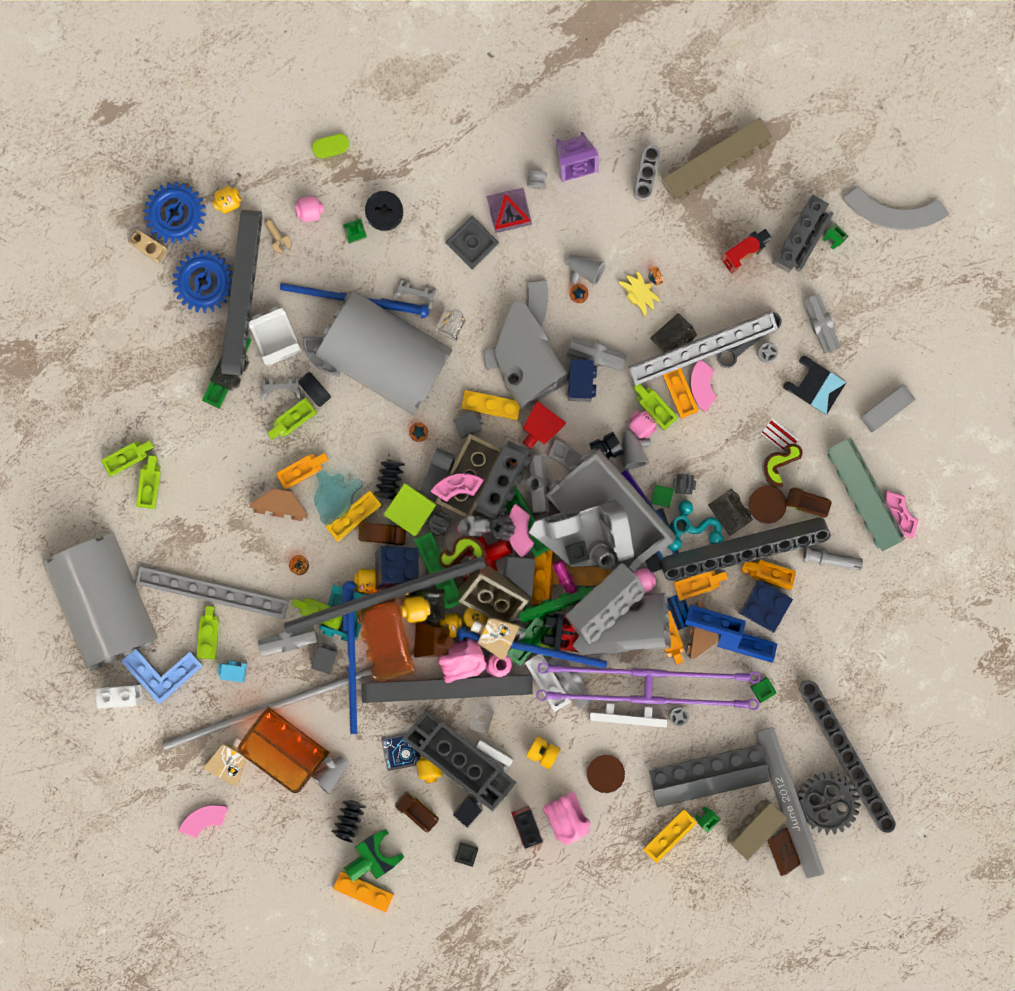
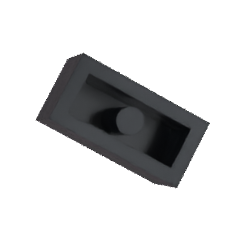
M468 795L453 812V816L468 828L483 811L482 803L475 797Z

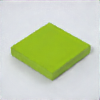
M404 483L384 513V516L412 535L417 536L437 504L407 483Z

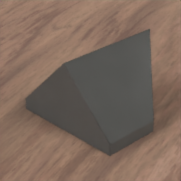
M505 556L503 576H507L530 597H532L535 559Z

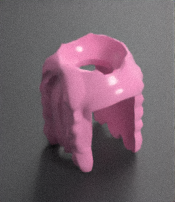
M471 638L454 642L453 647L449 649V654L438 659L443 674H445L443 676L445 683L480 675L487 667L481 645L478 644L477 640H472Z
M575 792L569 793L568 796H561L558 798V802L552 800L549 804L543 806V812L547 815L551 827L554 829L556 840L561 841L565 845L571 844L573 841H578L587 833H590L589 827L591 822L583 813Z

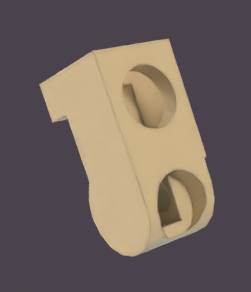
M137 229L128 241L158 264L168 251L162 244Z

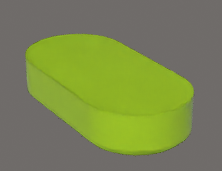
M336 134L316 140L312 145V152L315 157L325 159L345 153L349 149L350 143L345 135Z

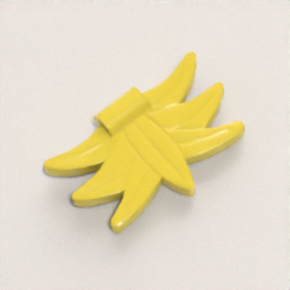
M637 271V279L629 275L626 276L630 284L619 281L618 284L627 291L628 295L626 297L633 305L639 306L645 317L647 315L646 305L653 311V300L657 302L661 300L655 293L650 291L653 284L648 283L645 285L641 274Z

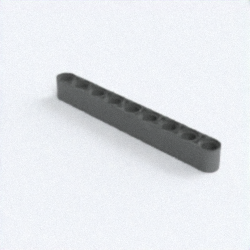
M242 210L240 214L221 362L222 374H243L262 227V211Z
M820 517L668 555L661 560V567L665 578L668 581H675L824 543L829 540L831 534L825 519Z
M532 675L474 677L458 679L451 683H445L444 679L361 683L362 703L533 694Z
M803 681L799 686V691L847 776L853 782L854 788H857V793L875 825L884 833L892 832L896 827V822L820 688L813 681ZM805 685H813L814 690L811 694L805 693ZM818 700L823 703V708L820 711L814 709V703ZM830 717L833 721L832 726L829 728H825L823 724L824 719ZM837 734H840L842 736V742L838 745H835L833 742V737ZM846 751H850L852 754V758L849 761L843 760V754ZM855 768L861 769V776L859 778H854L852 775ZM864 785H870L871 792L867 795L862 793ZM877 801L880 803L881 808L873 812L872 804ZM888 818L890 820V826L888 828H882V820Z

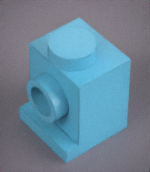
M227 660V664L219 663L217 674L220 675L222 680L243 683L245 682L247 663H242L241 666H238L239 662Z

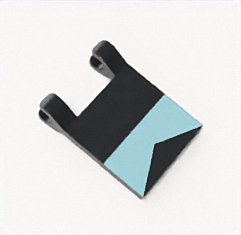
M802 356L799 363L810 370L799 387L791 382H786L783 388L827 415L847 382L818 365L809 357Z

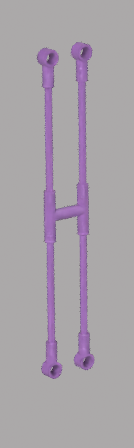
M545 662L539 663L537 667L541 674H546L547 672L562 673L566 671L645 676L644 696L562 694L561 692H547L540 689L536 693V697L540 701H545L546 699L561 700L562 698L630 701V703L723 705L749 708L750 710H757L759 708V701L756 699L719 701L652 696L653 677L724 678L758 683L761 679L758 672L720 674L675 672L662 669L632 668L630 670L563 667V665H550ZM543 664L547 666V670L544 672L540 671V666ZM753 674H756L758 677L756 681L751 679ZM545 692V698L540 699L539 693ZM752 701L756 702L755 708H751L750 703Z

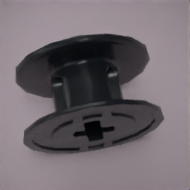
M379 191L372 194L367 200L365 215L369 224L374 229L390 231L401 223L403 205L394 193ZM384 207H387V211L393 212H386L385 215H382L380 211L376 210H383Z

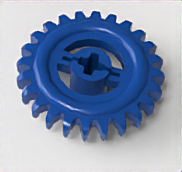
M176 181L172 187L170 182H167V188L160 185V191L153 190L155 196L148 195L151 202H145V205L149 208L144 209L143 212L149 215L144 217V220L150 221L146 227H153L151 230L152 235L158 232V240L164 236V243H167L170 238L173 245L176 239L182 244L183 237L190 241L189 234L196 237L194 230H202L198 224H205V221L200 217L206 216V213L201 212L206 206L199 205L203 198H196L199 194L198 191L191 193L193 190L192 186L186 189V184L183 183L179 187ZM171 199H179L176 204H170L166 208L167 218L163 221L161 217L163 205ZM186 204L188 207L186 221L179 226H171L173 222L179 223L184 219L185 212L182 208ZM178 210L179 215H178V216H176V215L173 216L171 212H172V211H175V212H176V211Z
M203 250L200 251L199 256L196 252H193V258L186 255V262L180 260L182 267H175L179 273L173 274V277L177 278V280L173 281L172 284L178 287L173 292H180L177 299L184 298L182 305L184 306L189 303V310L195 306L197 313L200 308L206 313L207 307H209L214 312V305L221 309L220 301L227 303L225 296L230 297L228 290H231L229 283H232V278H229V276L233 274V271H227L230 264L223 265L225 258L218 260V253L212 257L211 251H208L206 256ZM199 268H206L203 273L196 275L194 279L196 289L193 292L190 287L191 275ZM214 272L217 276L216 288L208 295H201L202 291H209L213 287V280L210 276ZM206 278L208 284L202 286L200 280H205Z

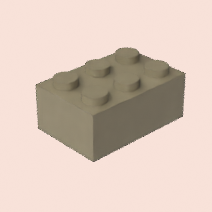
M487 565L485 568L471 572L459 588V602L488 618L493 617L509 622L515 619L529 601L528 594L507 576H503V574Z
M767 799L765 802L761 800L754 808L756 811L752 815L748 814L741 823L743 825L738 830L735 828L728 835L730 838L728 840L729 844L747 861L788 819Z

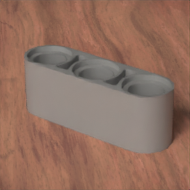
M656 145L646 146L642 154L634 190L635 198L641 202L647 201L652 193L660 158V150ZM652 150L656 153V157L650 159L646 156V152ZM649 169L652 172V176L644 177L642 171ZM644 187L648 190V194L641 196L638 193V189Z
M902 385L860 418L872 433L916 399L907 387Z

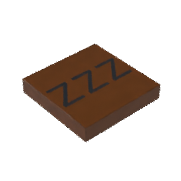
M788 828L780 830L767 840L781 876L787 875L801 865Z

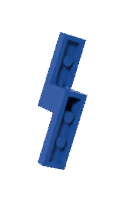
M694 605L689 606L685 624L720 634L717 647L771 663L774 661L778 643L744 634L745 620Z

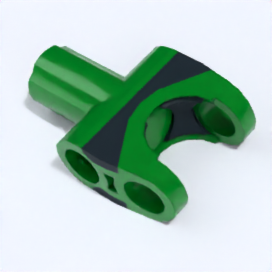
M387 829L366 838L355 846L360 857L343 867L352 882L368 871L372 873L376 880L393 869L404 858L402 853L390 858L380 854L379 844L383 837L389 834Z

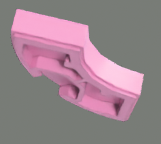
M699 360L696 362L691 374V391L696 404L705 412L717 398L710 386L714 370L705 362Z
M456 474L438 482L431 492L446 502L457 494L474 496L484 479L471 474Z
M886 491L885 501L903 534L914 538L919 520L912 517L907 511L905 496Z
M515 504L509 518L514 522L513 524L516 526V529L514 531L515 534L509 540L516 553L521 558H524L535 544L528 532V522L531 515Z
M209 805L194 811L184 820L179 832L197 838L201 830L207 826H222L228 807Z

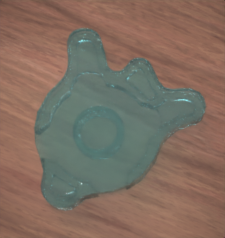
M320 470L316 474L319 486L315 493L314 504L320 514L321 522L325 525H330L336 519L348 513L352 506L353 496L362 488L363 483L359 479H353L348 483H344V476L342 474L329 476L326 471Z

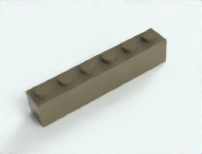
M758 118L663 178L662 182L673 200L677 198L682 200L689 195L688 191L693 188L698 190L705 185L704 181L709 178L714 180L722 174L720 171L727 168L730 170L738 164L737 161L742 157L745 160L754 154L753 151L758 147L761 150L768 146L772 135L761 118Z

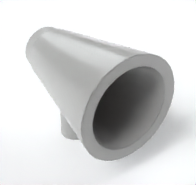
M570 255L566 262V265L574 270L570 282L577 284L581 275L596 285L604 272L605 261Z
M632 430L624 432V469H636L649 464V460L642 447L651 446L650 438L639 440Z
M342 756L334 761L331 757H326L324 762L327 766L311 776L327 794L331 793L349 765Z

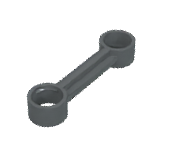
M772 312L773 316L778 319L777 328H779L782 323L779 314ZM763 336L725 350L731 352L734 356V361L730 365H725L721 362L720 356L725 351L720 352L717 357L719 365L723 368H731L737 362V357Z

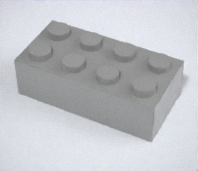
M621 563L565 616L573 629L590 645L600 638L603 631L612 627L617 618L626 614L632 604L640 601L645 590L638 577Z

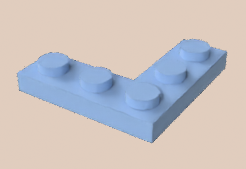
M137 648L121 661L158 704L166 700L203 667L191 651L163 676L154 669Z

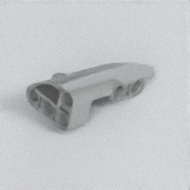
M512 302L494 354L505 380L506 389L511 392L521 409H525L564 386L568 382L569 373L549 345L546 334L525 303ZM511 378H516L518 382L512 384L508 380Z

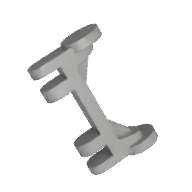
M401 279L394 300L397 301L398 297L400 298L406 294L416 295L424 299L431 311L436 289L433 288L432 293L429 294L430 287L426 286L424 292L410 288L411 281H407L406 287L403 286L404 279Z
M270 377L269 384H266V378H262V400H265V396L275 389H288L295 393L297 399H301L298 383L299 377H296V383H293L292 377H288V384H274L273 377Z

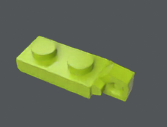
M641 384L635 385L632 388L638 394L636 398L638 403L644 410L649 412L663 431L678 419L676 414L654 390H651L649 387L645 390Z
M304 398L272 423L274 428L267 434L272 440L279 435L283 438L315 416L317 411L309 400Z
M150 440L144 444H141L140 441L133 442L102 459L101 462L109 477H112L144 460V458L148 457L146 452L155 447Z
M149 455L148 464H143L140 473L136 507L156 509L161 476V467L157 466L158 456Z
M306 597L304 601L294 598L291 604L301 609L299 614L303 616L331 607ZM343 616L322 622L321 624L339 630Z
M206 606L205 616L201 615L199 620L196 658L212 660L217 658L219 621L218 617L214 616L215 606Z

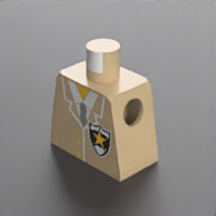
M489 617L487 624L475 620L471 631L481 635L478 644L500 659L505 660L520 625Z
M236 737L231 746L223 743L205 765L204 769L236 787L248 755L241 752L246 742Z

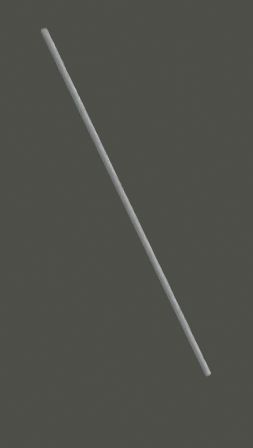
M519 614L515 617L512 623H517L521 621ZM453 638L454 642L461 641L458 638ZM414 652L356 672V681L418 658H414ZM345 676L163 742L162 746L164 750L305 700L349 684V678Z

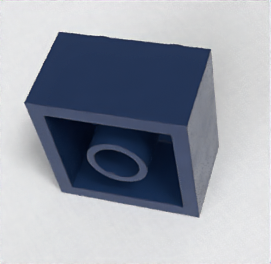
M570 360L568 401L591 402L592 397L595 398L596 384H593V378L597 377V365H594V360Z
M381 545L375 552L376 589L383 590L419 578L418 548Z
M757 580L739 614L775 633L793 599Z

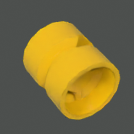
M537 735L526 758L534 762L540 761L541 766L550 770L561 748L552 743L548 745L547 740ZM540 749H544V750H545V752L543 753V755H541L540 753H538V752L540 751Z

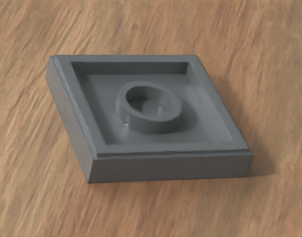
M471 216L445 244L473 270L499 242Z

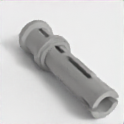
M810 546L805 548L803 563H819V566L828 564L861 571L863 565L862 558L828 553L826 549L816 550L811 549Z

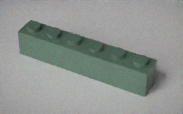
M852 437L829 448L828 458L832 464L835 463L838 469V477L841 481L844 480L848 495L855 500V508L860 515H863L865 519L864 525L869 532H872L876 547L884 551L905 540L906 538Z

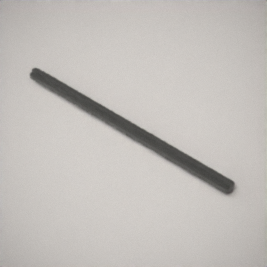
M478 557L285 622L284 629L289 634L485 568L486 564L483 557Z

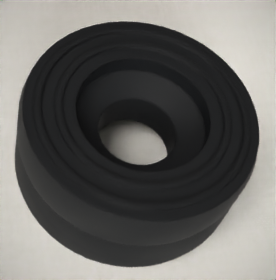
M308 372L298 380L299 385L317 406L321 407L331 398L330 394L312 373Z

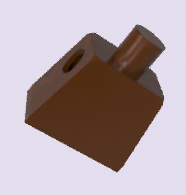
M433 621L416 622L414 658L447 656L449 649L454 645V640L450 637V629Z

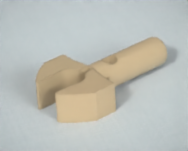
M267 220L265 225L275 239L274 244L271 246L274 251L284 254L279 247V241L285 243L290 250L291 240L288 235L286 237L281 236L273 221Z

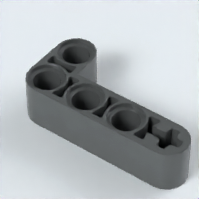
M437 448L433 455L431 465L419 491L433 502H436L438 496L432 493L431 490L438 482L448 476L455 459L454 454Z

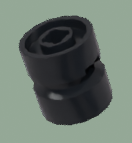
M614 432L603 436V440L597 439L589 443L591 450L594 448L596 450L600 449L608 459L624 454Z

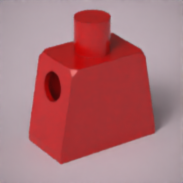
M537 401L523 427V430L528 435L522 443L529 449H532L537 441L545 445L566 425V422Z

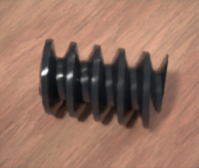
M386 459L387 461L380 463L385 469H379L383 476L377 477V480L382 483L376 484L375 487L380 491L374 492V495L394 500L392 496L398 494L394 489L400 488L395 482L402 480V478L397 476V474L403 473L399 466H405V463Z
M349 800L342 802L347 807L340 808L344 815H337L341 822L334 823L338 830H332L331 832L337 838L353 843L349 837L356 836L352 830H358L359 827L355 823L361 822L357 815H364L360 808H366L367 806Z

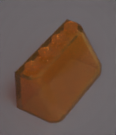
M390 599L360 609L356 616L358 623L363 625L364 631H361L363 642H367L369 647L366 650L368 661H372L374 666L371 669L373 680L377 679L378 683L415 674L416 670L397 599Z
M270 707L265 709L238 745V751L243 757L292 793H299L330 753Z

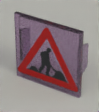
M524 187L486 196L495 233L532 225Z

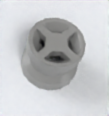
M529 171L528 176L530 180L527 182V187L546 189L544 181L547 178V173Z
M772 343L763 344L758 349V358L764 363L772 362L778 355L777 347Z
M674 707L669 713L671 723L676 726H683L688 722L689 714L684 708Z

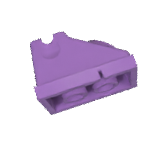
M581 132L579 137L561 141L559 138L556 139L562 182L598 172L599 155L597 148L595 149L584 132Z

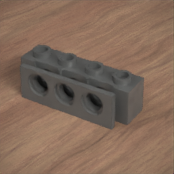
M812 194L773 262L775 266L790 273L794 266L798 267L796 271L800 272L834 214L831 211L829 214L825 213L829 203ZM823 216V219L821 220L819 226L817 227V229H815L814 226L818 221L819 217ZM813 232L814 235L806 246L805 242L810 233ZM801 249H804V252L801 255L799 261L796 262L795 259L797 258L799 252L801 251Z
M511 441L504 445L476 503V511L494 520L498 519V516H505L507 512L505 507L508 501H512L516 493L514 488L517 483H521L524 476L522 472L525 466L528 467L532 460L531 451ZM515 459L517 464L515 468L510 469L509 464ZM507 477V478H508V483H507V485L502 486V485H501V480H502V478ZM499 494V502L494 504L493 497Z

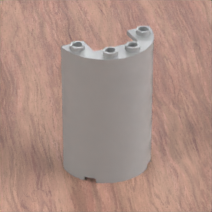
M353 291V293L348 292L343 300L345 302L342 309L338 307L333 316L336 318L333 325L328 324L323 332L326 335L323 342L319 341L313 351L316 352L315 357L414 415L445 365L452 349L356 291Z
M594 448L581 458L582 462L580 464L578 462L574 463L569 468L570 473L560 482L558 480L554 481L549 486L551 490L546 496L560 512L572 509L580 511L616 500L625 509L628 517L634 557L615 562L611 569L614 571L623 563L634 573L645 560L658 550L661 552L674 542L677 536L600 449L596 450Z
M114 533L103 535L100 539L94 538L52 556L50 560L46 559L43 561L47 575L87 669L90 668L93 671L102 667L100 663H110L116 660L115 656L121 653L123 656L129 655L134 652L133 648L143 645L144 648L155 644L154 640L158 639Z

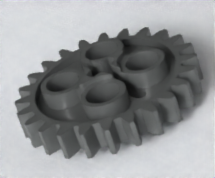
M831 771L828 773V776L821 772L820 778L814 774L813 780L807 779L808 785H802L804 791H799L798 795L803 798H799V801L802 804L804 816L807 817V824L812 823L811 829L817 826L818 833L825 829L826 835H828L830 830L836 834L837 828L843 832L845 830L844 825L850 828L851 823L849 821L855 822L856 818L853 815L859 814V811L855 808L861 806L860 803L855 801L859 800L860 796H854L857 788H850L853 782L845 783L847 777L841 780L839 779V773L833 777ZM828 787H835L837 794H831ZM811 795L819 796L820 802H814ZM841 795L844 796V798L834 801L831 806L830 804H827L819 810L814 811V808L824 805L826 800L828 802H831ZM837 805H845L846 811H840ZM820 812H826L829 815V819H823Z

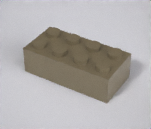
M469 433L449 476L471 474L484 479L474 496L457 494L452 496L447 502L438 497L435 503L466 519L469 516H473L477 507L476 503L502 449Z

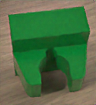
M361 219L343 224L349 244L367 238Z
M835 223L826 232L823 241L826 242L831 238L834 244L830 248L835 249L849 236Z
M703 807L705 815L699 817L696 814L695 819L708 833L721 819L711 809Z

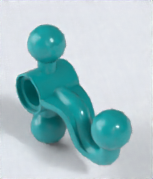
M688 500L680 502L678 506L680 515L670 523V529L677 536L674 542L668 545L671 551H678L681 548L682 541L680 537L686 532L700 534L709 525H713L715 528L709 534V542L711 544L723 542L722 525L719 520L708 517L697 527L691 526L687 515L692 513L693 505ZM677 521H681L683 523V530H679L677 528Z

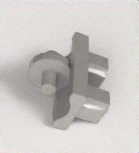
M469 516L468 519L460 521L458 528L463 535L483 536V532L491 531L492 520L482 519L481 516Z

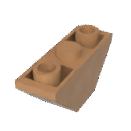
M272 488L250 503L249 507L254 509V513L265 514V511L273 512L272 516L284 518L285 514L291 515L292 520L303 521V518L308 519L307 512L294 493L290 491Z
M697 601V605H694L707 609L704 603ZM690 626L689 635H692L691 643L687 644L686 654H689L690 659L697 658L716 643L717 633Z

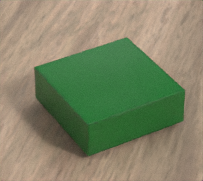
M655 485L651 504L670 508L674 489Z
M767 677L750 686L760 703L777 694Z

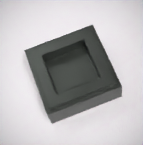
M585 541L565 546L570 565L590 559Z
M460 842L454 862L473 867L479 848Z

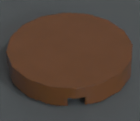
M774 486L759 487L749 498V511L760 523L769 524L777 522L783 517L787 508L785 495Z
M612 755L597 756L587 768L588 782L593 789L600 793L616 791L625 780L623 764Z

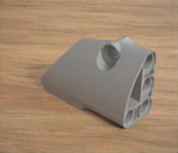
M616 500L580 511L575 509L567 510L536 520L529 530L531 535L569 565L570 562L565 546L585 541L590 559L570 565L571 567L599 565L602 569L606 570L610 569L615 562L634 557L628 517L625 509Z
M666 593L643 595L641 599L642 606L639 609H635L634 604H632L626 614L617 618L612 627L607 628L601 633L598 640L589 645L579 636L573 647L581 655L624 653L627 650L670 649L671 639Z

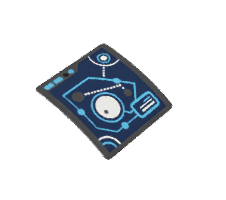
M405 734L381 738L388 771L416 766V762L420 760V753L402 740Z

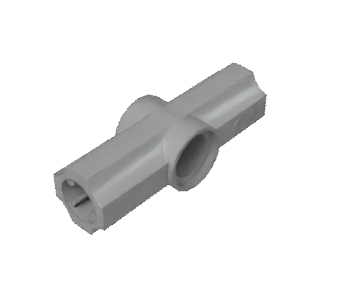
M817 294L804 299V304L811 318V327L815 335L818 336L824 353L840 348V343L833 329L832 318L826 312L820 295Z
M572 338L567 354L578 358L594 360L595 365H604L622 371L627 355L610 350L601 344L588 343Z
M532 455V460L528 466L529 478L526 481V487L531 492L532 514H547L550 511L549 500L546 494L550 491L549 486L551 482L546 477L545 455Z
M310 626L289 634L283 632L277 634L278 636L258 640V646L261 655L268 656L282 651L283 653L298 649L300 646L318 642L315 627Z
M555 657L548 659L550 665L571 667L568 660ZM556 672L558 680L566 692H569V694L589 695L577 672ZM573 699L579 709L592 701Z

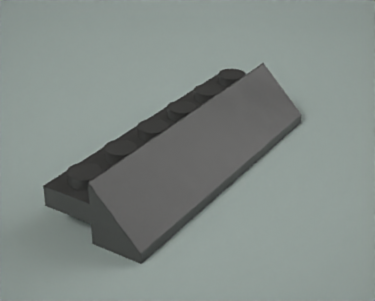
M427 710L402 738L403 741L492 812L517 783L504 773L499 766Z
M762 745L736 749L649 770L657 808L770 782Z

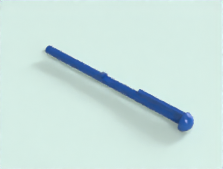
M281 283L280 290L339 301H343L347 295L344 292L337 293ZM367 298L385 309L419 314L421 319L429 315V308L425 304L417 305L383 298L381 300Z
M346 581L343 584V603L354 600L353 588H357L355 582ZM354 612L343 615L344 632L347 631L349 658L347 671L349 678L350 734H358Z
M465 626L460 627L456 632L457 638L463 641V638L479 641L481 637L476 632L465 630ZM513 641L510 648L601 668H606L607 665L605 660Z

